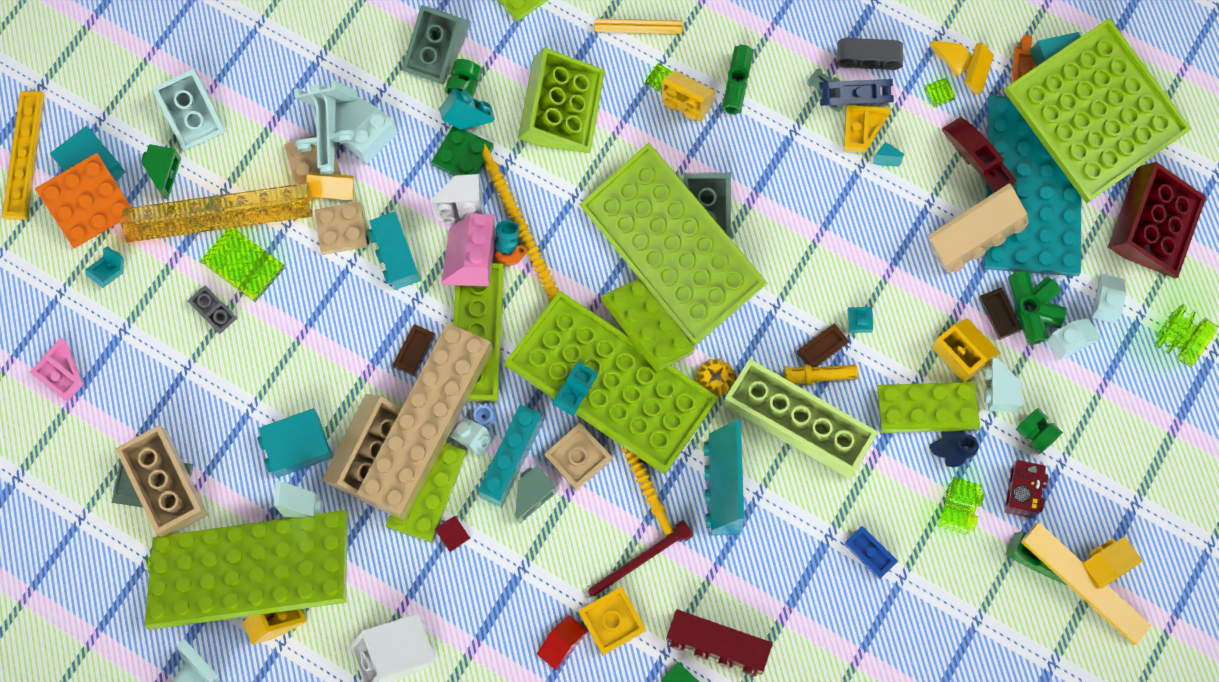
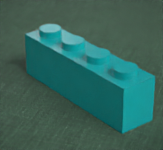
M521 404L519 405L477 491L481 499L501 508L503 507L544 422L542 413Z

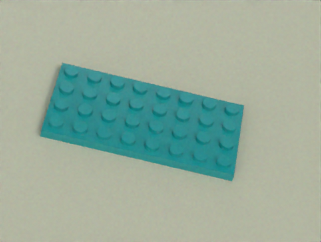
M989 95L987 140L1004 158L1003 164L1017 180L1013 189L1028 214L1029 224L1020 233H1013L1008 236L1001 245L993 246L986 250L984 254V269L1011 272L1029 271V273L1079 277L1081 274V196L1009 97ZM987 184L985 199L993 194Z

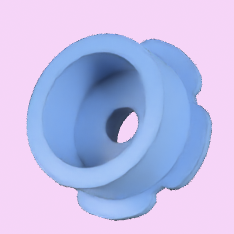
M481 405L475 408L472 421L488 428L490 424L495 422L496 415L493 413L492 407Z

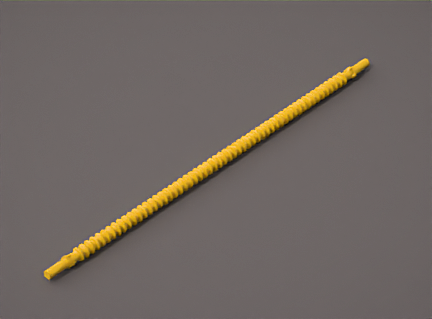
M484 143L485 148L481 154L486 164L485 168L492 176L491 182H495L493 186L497 188L496 192L500 193L499 198L503 199L501 203L505 205L504 209L508 210L507 215L511 216L510 221L519 225L518 238L522 239L521 244H525L524 247L528 250L526 254L530 256L529 261H533L532 267H536L534 271L539 273L537 277L541 279L540 283L544 284L543 290H547L546 296H550L548 300L551 302L557 295L559 288L555 287L556 282L552 281L554 277L549 275L551 271L547 270L548 265L544 264L545 259L541 258L542 253L538 252L540 248L536 246L537 242L533 241L534 236L530 235L531 230L528 229V224H524L526 219L522 218L523 213L519 212L520 207H516L518 203L514 201L515 197L511 195L512 191L508 190L509 185L506 184L507 180L503 179L504 174L499 172L498 163L494 161ZM623 447L621 451L626 453L624 458L629 459L627 464L632 465L630 470L635 471L633 476L637 477L636 482L641 484L639 489H643L642 495L647 496L645 501L650 503L652 514L656 516L665 536L673 533V528L664 512L666 510L665 507L658 500L659 494L655 493L656 487H652L653 481H649L650 475H646L647 469L642 467L644 463L639 461L641 458Z

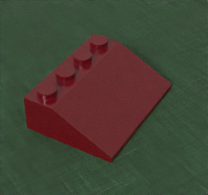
M1158 162L1139 166L1133 175L1108 248L1126 260L1172 278H1178L1206 196Z

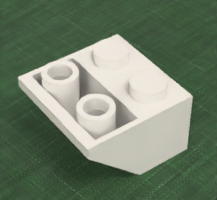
M479 174L455 175L432 198L437 221L452 223L455 220L464 219L469 214H484L483 191Z

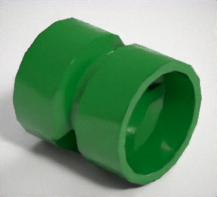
M456 59L450 72L451 76L448 78L445 92L449 95L453 88L459 91L465 90L474 98L477 88L475 84L479 82L482 68L470 60Z
M1037 408L1015 430L1024 439L1030 438V445L1041 454L1063 432L1054 423H1048V417Z

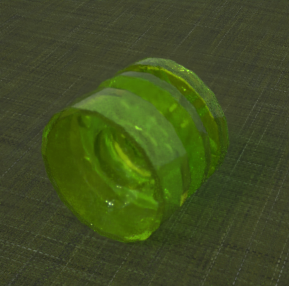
M1182 303L1176 310L1170 313L1161 326L1154 346L1160 349L1167 340L1169 344L1165 349V353L1169 354L1175 347L1180 348L1176 360L1191 368L1211 342L1219 328V324L1207 317L1202 318L1195 324L1193 320L1196 316V311L1193 309L1185 318L1183 315L1188 306Z

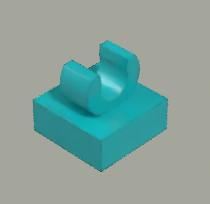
M848 307V333H872V307Z

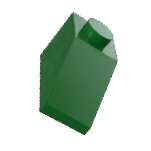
M149 144L147 151L142 155V165L162 197L168 200L181 157L174 148Z

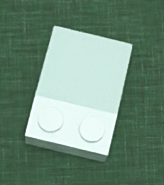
M196 69L185 72L152 88L183 151L225 132Z
M358 97V100L336 104L335 133L342 130L355 131L353 142L341 144L366 165L398 134L395 122L390 117Z

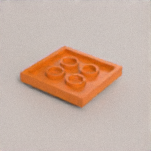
M98 153L93 154L35 188L73 248L80 246L135 214L132 206Z

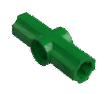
M740 44L739 46H734L722 110L727 112V114L736 115L742 112L754 49L748 45ZM741 78L742 81H734L733 79Z

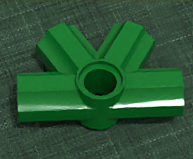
M1020 271L1009 275L1008 281L1016 305L1015 314L1020 319L1027 345H1035L1047 341L1049 337L1045 325L1060 329L1066 316L1067 308L1050 303L1061 292L1059 285L1053 279L1045 277L1034 288L1029 271ZM1023 304L1030 305L1033 308V312L1026 311Z

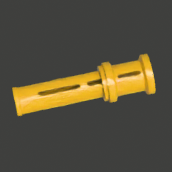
M804 364L803 367L794 368L783 366V378L794 384H805V386L812 385V382L858 379L856 364L811 367V365Z

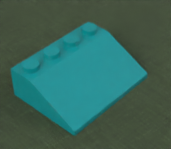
M734 420L709 433L708 441H704V456H709V465H704V478L709 480V489H705V504H710V513H706V528H711V536L741 535L744 522L741 420Z

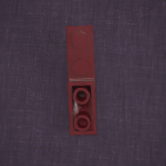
M959 117L942 128V132L965 162L975 168L993 193L1009 183L1012 187L1016 185L1017 180L1003 164L1004 158L982 133L967 120Z

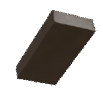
M1002 287L979 296L978 299L999 340L1021 332L1022 327Z

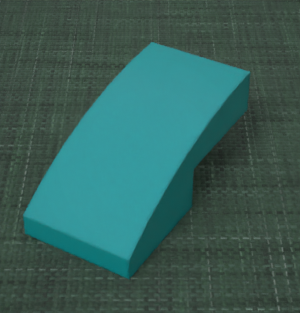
M577 362L552 405L574 417L599 373Z

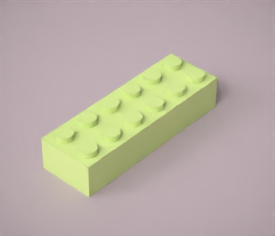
M750 358L724 400V407L850 480L878 434V431Z

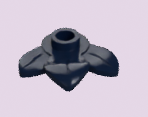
M963 431L941 432L942 439L929 445L930 451L935 456L945 458V465L947 467L963 465L966 459L974 457L979 449L976 438L965 434Z

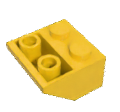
M675 70L662 81V103L671 110L676 109L684 113L688 119H696L702 123L715 101L716 91Z
M968 318L954 324L935 340L932 347L934 352L963 382L970 380L985 365H988L992 358H996L1001 353Z

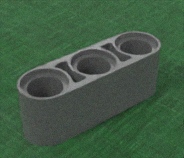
M843 38L837 42V65L844 68L897 70L903 67V43L898 40Z

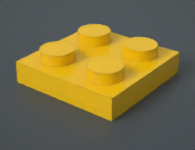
M622 586L578 610L602 656L647 632Z

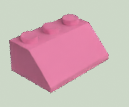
M469 214L449 228L442 285H490L496 236L494 214Z

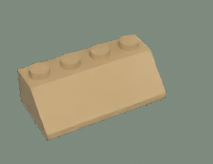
M1009 183L929 234L928 239L932 254L947 274L958 272L970 260L982 257L989 248L1001 245L1011 234L1023 231L1027 224H1029L1028 214L1012 185Z
M365 394L322 481L343 493L359 499L356 494L401 408L382 396Z

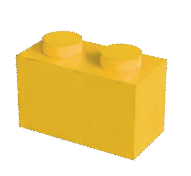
M1124 536L1118 541L1112 538L1089 552L1088 554L1091 558L1083 564L1102 589L1135 568L1143 560Z

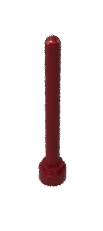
M684 520L675 524V528L672 529L673 533L588 589L589 595L596 596L675 542L683 540L686 542L694 535Z

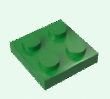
M452 126L431 161L432 166L453 176L479 174L485 164L481 154L485 148L484 143L490 153L494 149V143L464 129L460 130Z

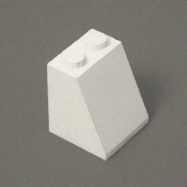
M419 614L362 630L350 647L363 682H395L429 668L436 661L435 648L428 641L426 635L427 627L425 622L420 619Z

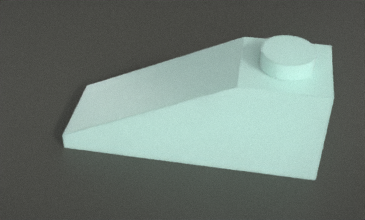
M275 481L274 507L284 518L313 517L314 514L323 512V502L316 493L282 481Z

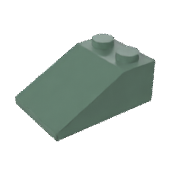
M421 5L402 71L444 84L464 44L471 21Z
M685 172L683 174L684 184L731 238V172Z

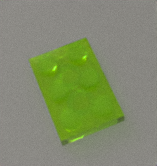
M232 226L223 233L200 260L203 265L254 303L285 269L284 264Z

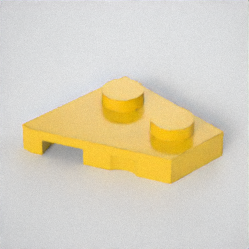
M846 105L843 150L867 152L889 117L891 108Z

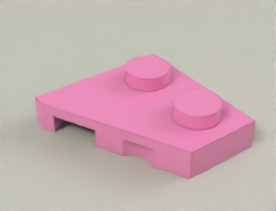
M62 337L30 371V373L66 402L84 384L69 346Z

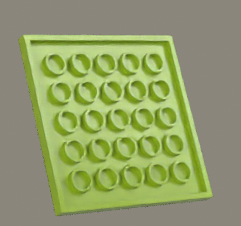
M1110 18L1003 90L1086 204L1192 129Z

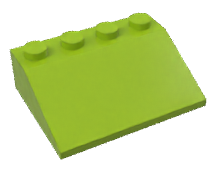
M545 47L533 56L518 139L542 147L590 153L605 70Z

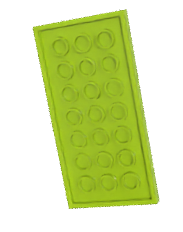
M649 142L579 204L695 346L768 284Z
M561 291L557 293L504 362V366L552 399H555L577 362L598 372V377L575 414L664 475H666L719 399L718 396L672 365L656 372L630 337Z
M346 510L314 514L313 517L284 518L170 534L165 537H153L144 626L148 630L346 603L348 514Z

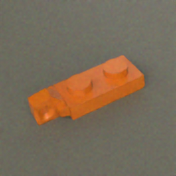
M1023 35V38L1020 40V46H1015L1011 84L1036 67L1030 52L1032 46L1031 35Z

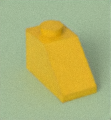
M302 609L249 616L242 623L251 644L254 645L273 640L305 624L307 620Z

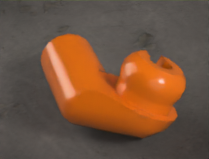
M519 245L508 255L497 251L494 258L497 260V264H504V266L517 265L526 255L527 250L524 246Z

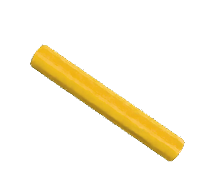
M596 18L594 20V31L681 34L683 22L681 20Z

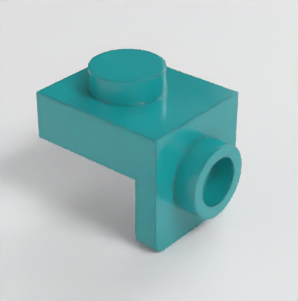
M106 246L103 248V257L89 266L85 271V275L104 288L123 274L124 258L119 252Z

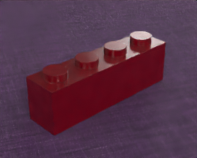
M678 609L675 611L666 637V642L670 643L669 647L675 650L684 651L685 648L694 651L693 655L698 658L708 660L711 657L717 659L719 665L727 668H732L733 665L743 668V673L756 677L757 674H763L773 642Z

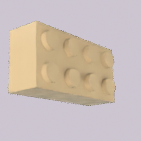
M158 425L115 448L156 535L165 537L174 534L208 516L171 436L165 428Z

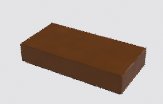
M834 323L797 350V355L805 364L811 365V367H818L848 345L849 340Z
M414 324L393 363V368L415 377L436 334Z

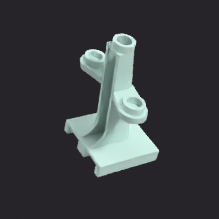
M335 80L331 81V88H326L320 84L311 85L310 93L299 88L294 89L296 99L316 107L317 134L315 138L296 140L295 147H298L300 152L311 151L312 147L317 146V168L320 169V174L323 175L335 173V143H351L355 137V131L342 130L335 133L336 104L358 100L357 90Z
M185 639L176 645L180 657L185 664L172 682H220L217 678L218 674Z

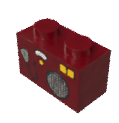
M1016 459L1011 466L1005 513L1034 519L1039 512L1043 511L1045 498L1041 497L1042 489H1046L1049 475L1045 474V465Z

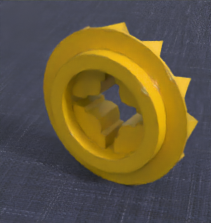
M720 358L709 359L701 364L697 372V383L716 396L729 392L735 382L734 370L729 362L722 361ZM722 370L720 375L722 381L716 379L710 383L712 378L710 372L716 374Z

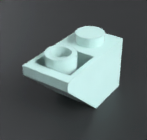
M992 358L990 363L985 365L984 379L988 380V388L984 392V402L988 403V411L1018 413L1022 407V382L998 358Z

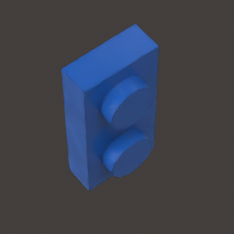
M863 526L844 543L879 580L898 562Z

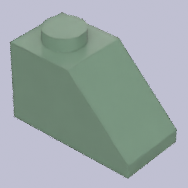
M538 465L533 469L531 467L527 468L520 475L521 479L518 480L515 516L520 524L557 493L556 486Z

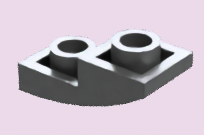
M206 285L187 300L219 334L238 319Z

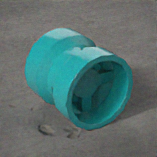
M513 221L499 222L495 230L497 236L495 248L501 253H512L518 246L519 225Z

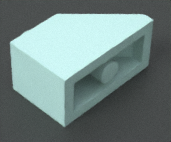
M1103 273L1100 274L1091 318L1114 324L1123 313L1126 298L1125 279Z
M1089 318L1073 321L1056 330L1047 342L1059 361H1062L1099 341L1101 336Z

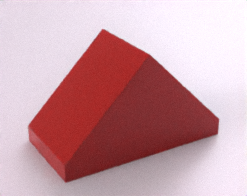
M568 615L551 630L537 655L553 669L557 670L588 633V630Z

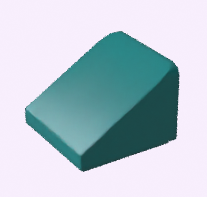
M884 142L875 154L873 164L899 167L904 153Z

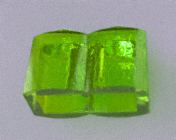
M952 477L938 527L968 535L970 530L975 531L979 516L975 515L976 507L982 506L985 493L981 492L982 485Z

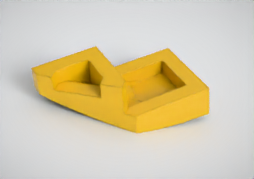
M932 41L929 43L938 59H944L955 77L968 69L972 56L963 44Z

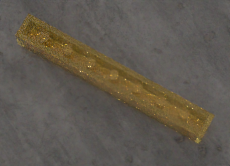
M309 183L123 208L120 225L125 241L129 243L312 217L313 198Z

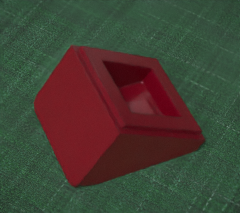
M453 516L435 529L450 553L471 539L456 516Z

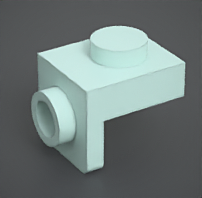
M463 417L450 436L455 442L472 449L481 457L494 440V436L483 425Z

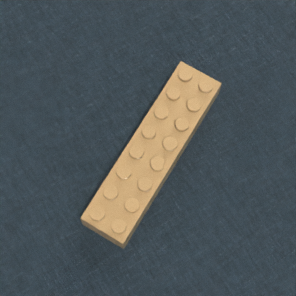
M448 322L446 323L356 494L362 502L400 520H406L493 352L490 341Z

